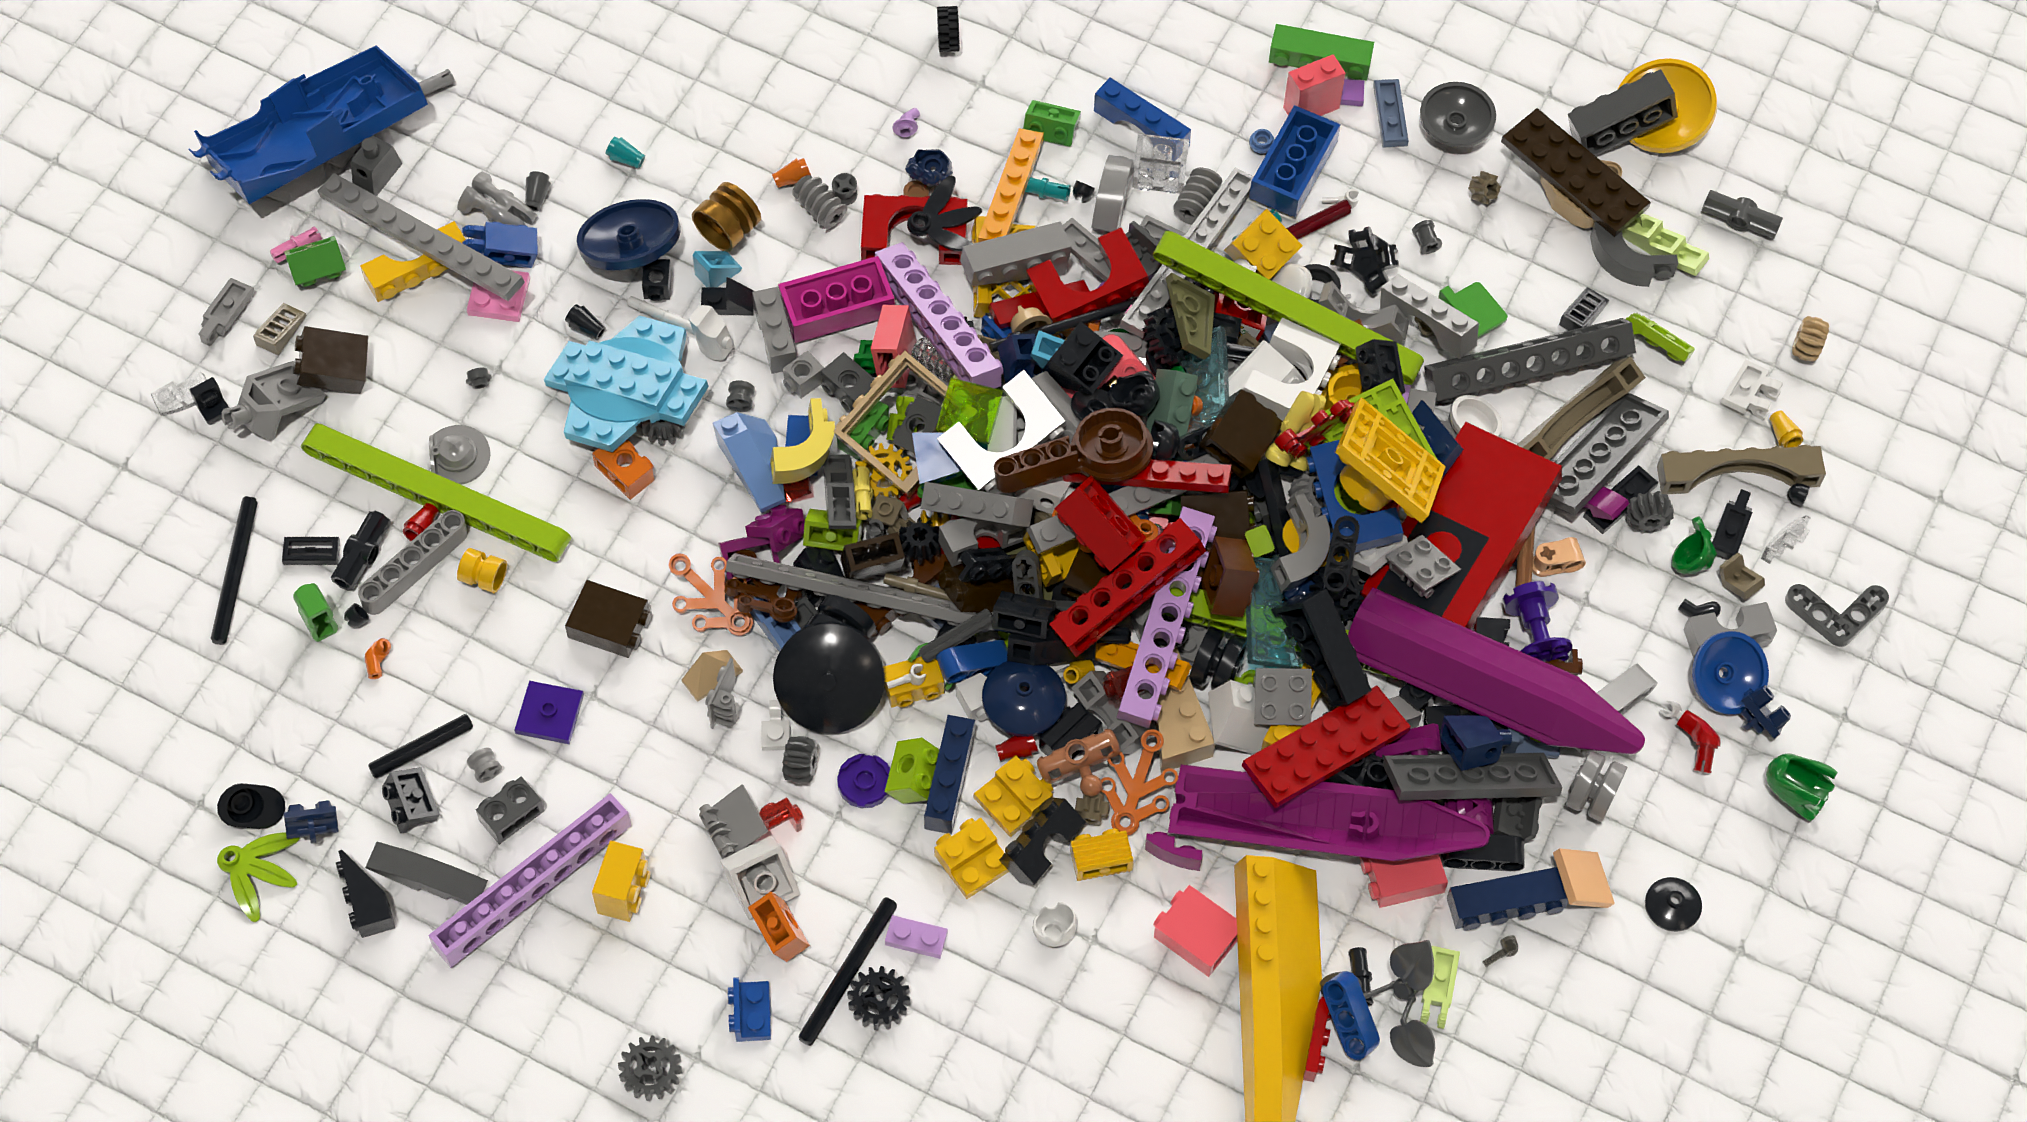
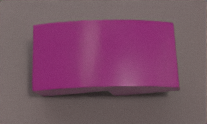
M1603 486L1584 508H1590L1593 517L1613 520L1629 505V501L1620 494Z
M1164 832L1147 833L1145 850L1171 865L1200 871L1202 850L1189 845L1174 847L1175 836H1169Z

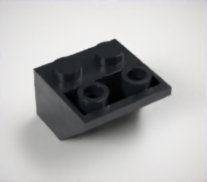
M1080 321L1042 371H1047L1063 388L1092 395L1123 354Z

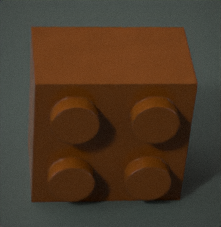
M1214 537L1200 581L1211 614L1243 618L1246 607H1249L1251 604V592L1254 584H1257L1259 581L1260 573L1259 568H1256L1254 555L1250 551L1247 540Z

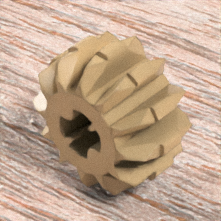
M1805 317L1792 346L1793 355L1805 361L1813 362L1817 360L1825 346L1829 332V323L1818 317Z

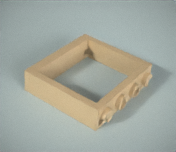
M904 351L889 362V369L883 376L879 374L872 381L870 391L865 396L862 394L855 400L852 405L854 409L847 416L843 415L839 418L840 421L835 426L836 429L833 432L841 442L905 496L910 498L920 487L917 466L902 481L849 436L850 433L908 368L962 413L952 426L960 422L968 431L970 426L980 416L977 410Z

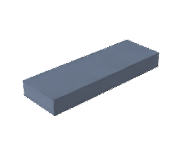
M1399 79L1374 80L1373 88L1382 147L1408 146L1409 140Z

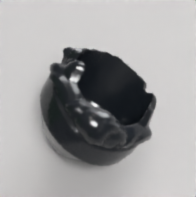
M1140 371L1129 376L1119 377L1117 383L1111 385L1107 395L1114 408L1128 410L1141 418L1153 410L1159 399L1160 389L1149 371Z

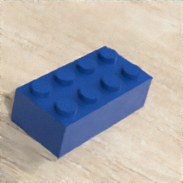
M1294 105L1251 181L1249 198L1296 218L1338 142L1341 124Z

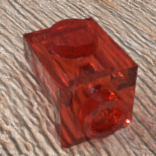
M1132 666L1116 672L1110 671L1103 678L1104 692L1108 698H1112L1114 704L1122 701ZM1141 689L1137 691V693L1139 695L1141 693H1144L1146 690Z
M787 797L777 803H768L758 812L768 831L788 820L796 832L802 830L801 820L804 819L798 805H792Z

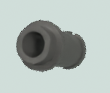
M872 519L868 522L869 525H866V540L887 535L883 523L878 519Z

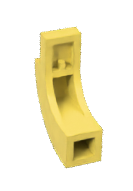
M810 398L808 407L809 438L796 446L773 447L770 458L773 484L793 483L803 480L814 474L825 463L834 437L835 421L827 422V409L822 408L821 398Z

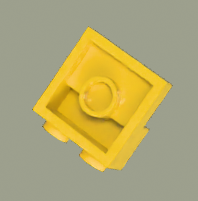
M1017 756L995 772L994 778L973 793V798L1009 837H1012L1023 828L1025 823L1035 817L1040 811V805L1045 800L1053 797L1052 792L1054 791L1051 784L1046 783L1043 778L1039 780L1033 774L1035 769L1026 758L1021 761Z
M973 818L966 820L960 825L959 832L953 836L950 833L944 834L936 841L937 846L934 847V856L966 899L1009 872L999 861L1004 851L998 845L997 837L982 818L976 821Z

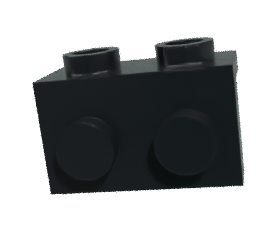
M804 548L793 562L794 567L845 578L833 549ZM804 589L805 596L814 607H818L825 596H819L814 594L812 590Z

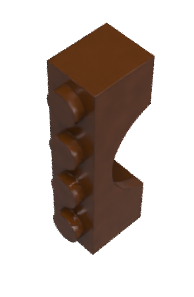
M941 553L939 556L933 555L932 562L923 559L921 565L914 559L911 562L912 577L919 579L918 582L936 586L939 583V574L943 570L944 562L948 561L946 555ZM857 600L853 602L863 609L874 621L876 629L871 638L875 637L878 633H885L890 628L892 622L899 616L902 618L907 615L893 611V608L889 607L873 608L868 606L866 602Z

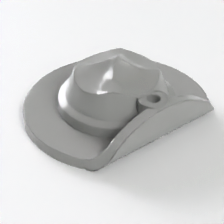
M452 425L442 428L429 436L431 472L463 485L477 479L486 470L491 456L490 447L485 436L475 428L465 425Z

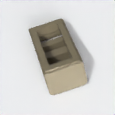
M283 303L253 335L256 346L279 355L307 316L306 313ZM287 312L289 314L294 315L295 317L291 319L285 316L284 314ZM280 320H283V321L287 322L288 324H287V325H284V324L280 323ZM275 327L282 329V331L275 330Z

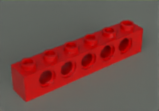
M1181 518L1169 523L1161 534L1153 540L1147 541L1140 551L1132 557L1125 559L1118 569L1110 575L1101 578L1097 586L1088 593L1079 596L1075 604L1066 611L1058 613L1054 621L1050 623V626L1075 657L1079 656L1206 552L1205 547ZM1175 547L1171 553H1165L1167 549ZM1153 565L1150 570L1143 571L1146 566ZM1132 582L1128 588L1122 589L1124 584ZM1110 600L1106 606L1100 607L1103 601ZM1088 618L1084 624L1078 625L1081 619Z

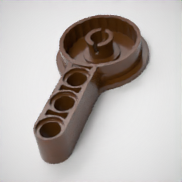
M1120 408L1097 410L1086 416L1079 423L1071 444L1068 435L997 459L993 465L996 488L1002 493H1013L1076 472L1082 473L1087 477L1092 475L1095 480L1103 482L1123 481L1139 474L1149 464L1154 450L1153 439L1143 421L1136 414Z

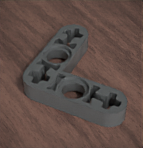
M1022 550L1018 552L1012 562L1015 594L1043 599L1039 558L1036 553L1030 550ZM1022 560H1026V563L1030 565L1027 572L1028 575H1024L1026 568L1025 564L1021 563ZM1026 583L1032 585L1035 588V593L1031 595L1024 593L1021 585ZM1049 600L1056 602V609L1060 611H1066L1076 603V601ZM1081 619L1078 625L1084 624L1087 620Z
M1794 584L1789 588L1785 596V603L1790 610L1831 644L1838 647L1848 645L1883 611L1889 601L1887 590L1879 585L1868 587L1841 614L1803 584ZM1799 594L1803 596V599L1798 601L1794 599V596ZM1875 596H1878L1880 600L1875 601L1871 605V607H1869L1867 604L1869 603L1871 597L1874 598ZM1810 602H1811L1812 604H1811L1809 610L1807 611L1805 608H1806V606H1808V605L1810 604ZM1814 610H1821L1826 614L1827 619L1823 621L1817 620L1812 612ZM1856 610L1862 612L1865 615V620L1856 621L1851 616V612ZM1833 620L1834 624H1831L1830 628H1828L1827 626L1830 621ZM1841 630L1846 632L1845 635L1842 634L1841 636L1836 634L1837 631Z

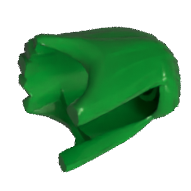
M1786 753L1774 758L1768 764L1766 779L1770 789L1784 803L1808 821H1812L1829 799V792L1834 790L1835 785L1828 777L1835 779L1838 772L1822 762Z

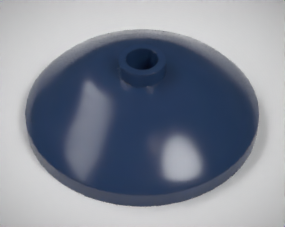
M1012 661L1003 662L991 671L982 689V705L988 719L1001 731L1014 736H1035L1049 730L1060 719L1065 707L1066 692L1064 684L1056 671L1047 664L1034 666ZM1022 686H1026L1029 688V690L1023 692L1019 688Z

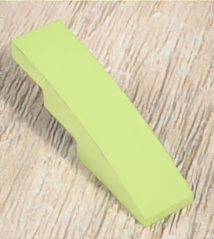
M1641 214L1622 231L1623 238L1650 255H1677V268L1694 276L1700 272L1710 259L1709 252L1687 244L1686 236L1663 228L1662 220L1646 214Z

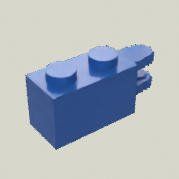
M485 222L484 226L465 225L462 228L463 236L468 237L462 244L501 265L533 267L538 255L537 228L526 225H508L500 222Z

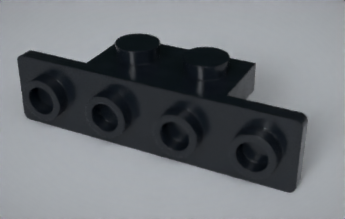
M1001 547L964 550L960 559L966 566L958 578L961 582L1013 578L1012 562L1017 554L1007 555ZM1022 560L1021 563L1025 564L1026 568L1024 575H1028L1027 572L1030 565L1026 563V560Z

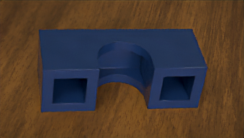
M1012 334L997 347L1006 384L1023 370H1025L1030 378H1033L1036 361L1030 355L1036 339L1035 334Z

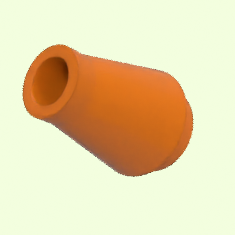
M796 158L772 174L777 188L796 184L802 177L811 175L804 158L799 160Z

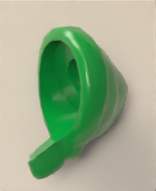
M1700 516L1692 519L1696 532L1686 537L1673 553L1672 566L1678 573L1695 574L1710 569L1714 563L1717 552L1711 542L1712 535L1705 528Z

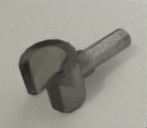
M1514 935L1500 940L1503 949L1498 950V952L1483 960L1482 963L1485 967H1488L1505 956L1511 957L1517 954L1518 943Z

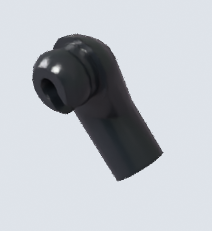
M1685 598L1678 610L1689 617L1713 612L1718 617L1721 606L1715 601L1697 606Z

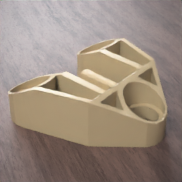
M1601 160L1620 177L1622 176V168L1619 164ZM1540 176L1551 208L1575 226L1581 228L1593 227L1596 221L1587 216L1577 205Z

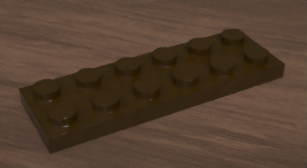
M1538 108L1502 136V144L1614 237L1650 207L1651 202Z

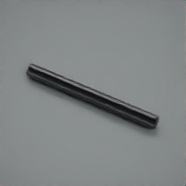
M244 496L241 501L210 637L214 644L224 645L227 642L258 504L255 497Z
M888 897L882 899L799 1034V1040L805 1045H813L897 908V903Z

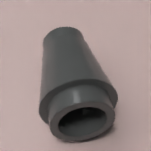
M532 171L526 177L525 203L534 212L540 211L551 185L549 175L539 171Z

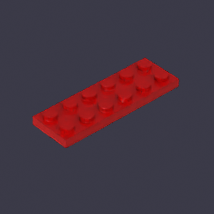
M1377 685L1371 688L1372 691L1352 703L1333 709L1243 760L1242 767L1274 808L1279 807L1409 732L1411 728L1409 723Z

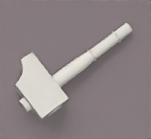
M630 296L627 301L628 306L639 310V312L651 315L662 320V322L685 328L686 332L695 335L700 351L710 359L724 360L734 347L726 323L711 306L699 305L688 320L670 313L669 310L665 311L633 296Z

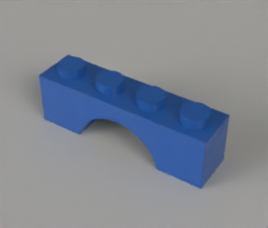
M1111 77L1095 92L1094 112L1113 124L1122 120L1135 125L1149 138L1154 150L1173 163L1190 147L1192 129Z

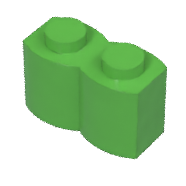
M311 583L300 586L294 592L293 600L313 639L319 642L335 634L338 630V625L318 585Z

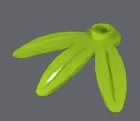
M286 832L269 834L250 842L243 848L235 845L227 846L218 854L217 864L222 871L230 873V881L235 899L242 911L252 922H257L260 919V909L255 889L247 876L248 874L263 882L280 887L293 888L297 885L296 879L286 870L257 857L286 849L296 844L300 837L287 839ZM235 855L232 861H227L229 857Z

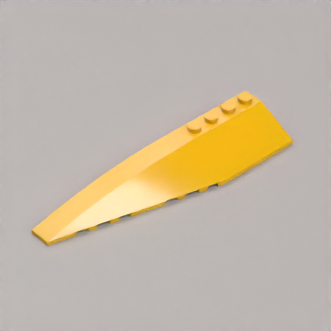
M1246 855L1234 865L1245 1122H1295L1313 1022L1321 990L1320 981L1322 980L1316 870L1278 858Z

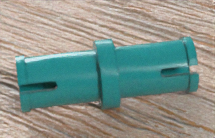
M1030 177L1025 192L1038 194L1039 198L1045 199L1047 196L1068 201L1071 185L1050 182L1048 178L1040 180Z

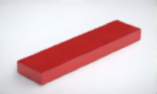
M1085 280L1065 284L1068 288L1075 291H1090ZM1034 292L993 302L988 307L995 324L1000 329L1011 326L1012 318L1018 313V306L1024 309L1037 308L1046 315Z

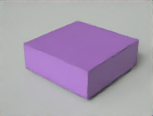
M1345 79L1340 105L1363 106L1364 81Z

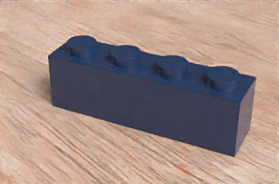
M947 715L924 814V829L950 833L951 835L953 833L975 736L974 719Z
M1557 867L1450 887L1447 895V902L1455 929L1464 928L1465 930H1473L1480 927L1481 924L1491 922L1493 925H1499L1517 917L1521 920L1530 919L1536 916V914L1543 912L1556 914L1563 911L1568 904Z

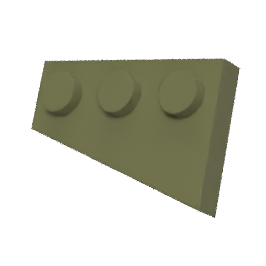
M1171 272L1165 279L1182 349L1205 360L1211 355L1215 295Z

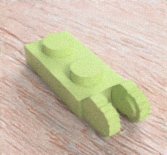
M1431 946L1434 957V975L1431 984L1423 990L1421 1000L1423 1006L1420 1021L1424 1024H1427L1429 1021L1430 1004L1441 1006L1440 1014L1437 1018V1028L1444 1029L1448 1008H1450L1452 1003L1460 951Z

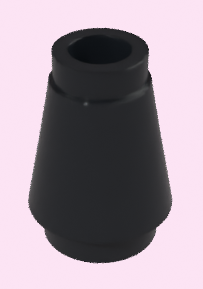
M575 304L565 317V321L569 324L570 328L596 340L602 336L606 328L584 305L579 306Z

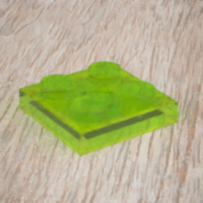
M950 378L936 426L937 432L945 433L957 422H960L975 441L990 444L1004 395L1003 390Z

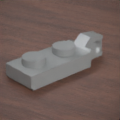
M233 278L227 281L202 316L203 321L201 325L203 328L198 333L202 343L211 346L217 339L218 334L223 336L225 331H228L254 295V287Z

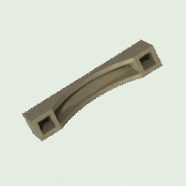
M1631 356L1615 361L1517 445L1548 460L1551 459L1563 443L1580 427L1631 391L1646 377Z
M1810 445L1789 448L1775 446L1768 449L1749 447L1745 450L1725 448L1719 451L1695 450L1684 453L1669 451L1661 454L1657 464L1661 494H1686L1710 478L1735 472L1756 473L1772 477L1789 486L1801 483L1810 487H1820L1826 476L1821 446Z

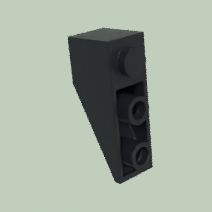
M1053 629L1050 631L1047 640L1010 633L1007 661L1035 666L1093 660L1096 657L1097 641L1079 656L1075 657Z
M339 850L341 861L336 862V867L340 879L345 878L347 886L343 887L342 891L346 904H352L353 912L348 913L352 929H358L362 938L395 929L390 904L385 892L343 850Z

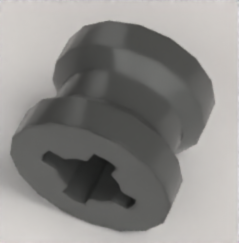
M848 173L838 174L832 180V191L835 193V197L841 199V204L846 206L853 204L858 197L857 180Z
M743 380L730 382L728 387L730 395L726 399V406L737 412L751 410L753 405L751 397L755 393V387Z

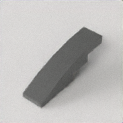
M829 454L823 464L828 528L856 529L855 494L850 454Z
M378 841L375 843L365 866L370 871L416 891L422 889L445 900L449 897L465 905L482 894L488 882L484 878L452 865Z

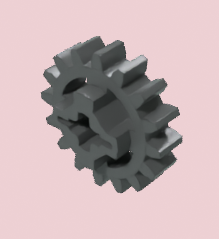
M651 1035L649 1042H645L642 1037H639V1045L637 1046L630 1042L628 1044L630 1052L622 1051L621 1057L625 1062L618 1063V1069L622 1071L619 1074L620 1081L626 1082L624 1084L625 1090L628 1092L634 1089L633 1094L635 1098H638L641 1093L645 1094L646 1101L650 1100L651 1094H656L658 1099H662L661 1092L663 1090L671 1094L670 1084H679V1078L675 1074H682L683 1072L682 1066L678 1065L682 1062L680 1054H675V1046L667 1047L665 1038H662L657 1043L654 1035ZM635 1060L637 1067L633 1070V1074H631V1066ZM669 1062V1072L667 1076H665L663 1069L667 1067V1063ZM644 1063L651 1068L655 1067L656 1073L649 1068L645 1070Z

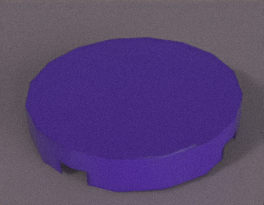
M857 754L848 758L841 765L837 776L838 791L841 797L851 806L861 809L873 808L882 804L889 797V794L885 792L890 772L888 763L876 755Z

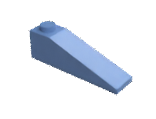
M736 412L713 422L718 446L760 512H765L785 503L783 484L772 483L770 458L773 447H778L776 436L766 420Z

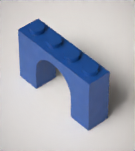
M1340 440L1310 447V457H1306V463L1309 473H1314L1317 482L1313 483L1316 498H1321L1324 507L1320 508L1321 516H1326L1331 530L1330 543L1334 525L1342 516H1352L1359 523V536L1355 553L1402 541L1404 532L1396 507L1359 515L1345 510L1337 501L1334 490L1340 480L1342 469L1347 465L1335 453ZM1350 528L1339 530L1344 536H1350L1354 533ZM1342 553L1337 554L1338 557L1345 556V554Z

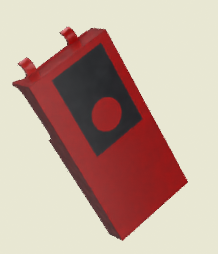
M1465 422L1455 438L1464 450L1440 481L1429 516L1421 523L1416 518H1411L1407 515L1402 523L1403 535L1407 537L1408 542L1423 535L1454 562L1461 571L1432 587L1434 593L1429 598H1426L1424 596L1420 597L1413 589V586L1409 587L1407 585L1408 580L1402 581L1394 571L1389 569L1390 565L1385 563L1374 574L1369 576L1363 586L1364 589L1360 591V595L1365 599L1371 589L1376 588L1471 630L1490 596L1497 592L1561 482L1562 466Z

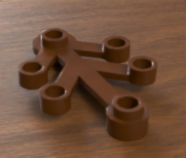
M743 549L735 553L757 558V555L751 550ZM753 577L749 578L755 586L742 583L737 579H728L725 582L724 592L728 596L735 597L740 595V593L748 594L738 597L737 609L740 612L749 613L756 609L769 613L773 619L782 623L791 621L797 616V608L794 602L802 597L803 589L792 590L786 588L785 597L780 598L777 595L782 586L780 583L765 584L760 579ZM752 596L766 599L768 602L756 600Z

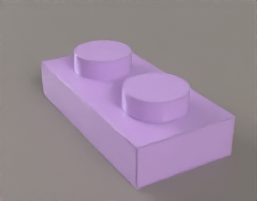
M892 915L885 938V945L941 959L948 929Z

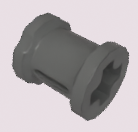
M1432 220L1421 221L1412 228L1413 235L1418 237L1421 244L1420 251L1422 254L1434 253L1442 247V240L1437 238L1434 231L1435 225Z

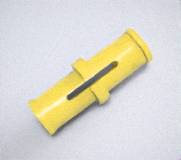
M859 466L852 471L856 518L867 520V513L869 518L872 517L871 499L873 497V489L870 488V470L867 467Z

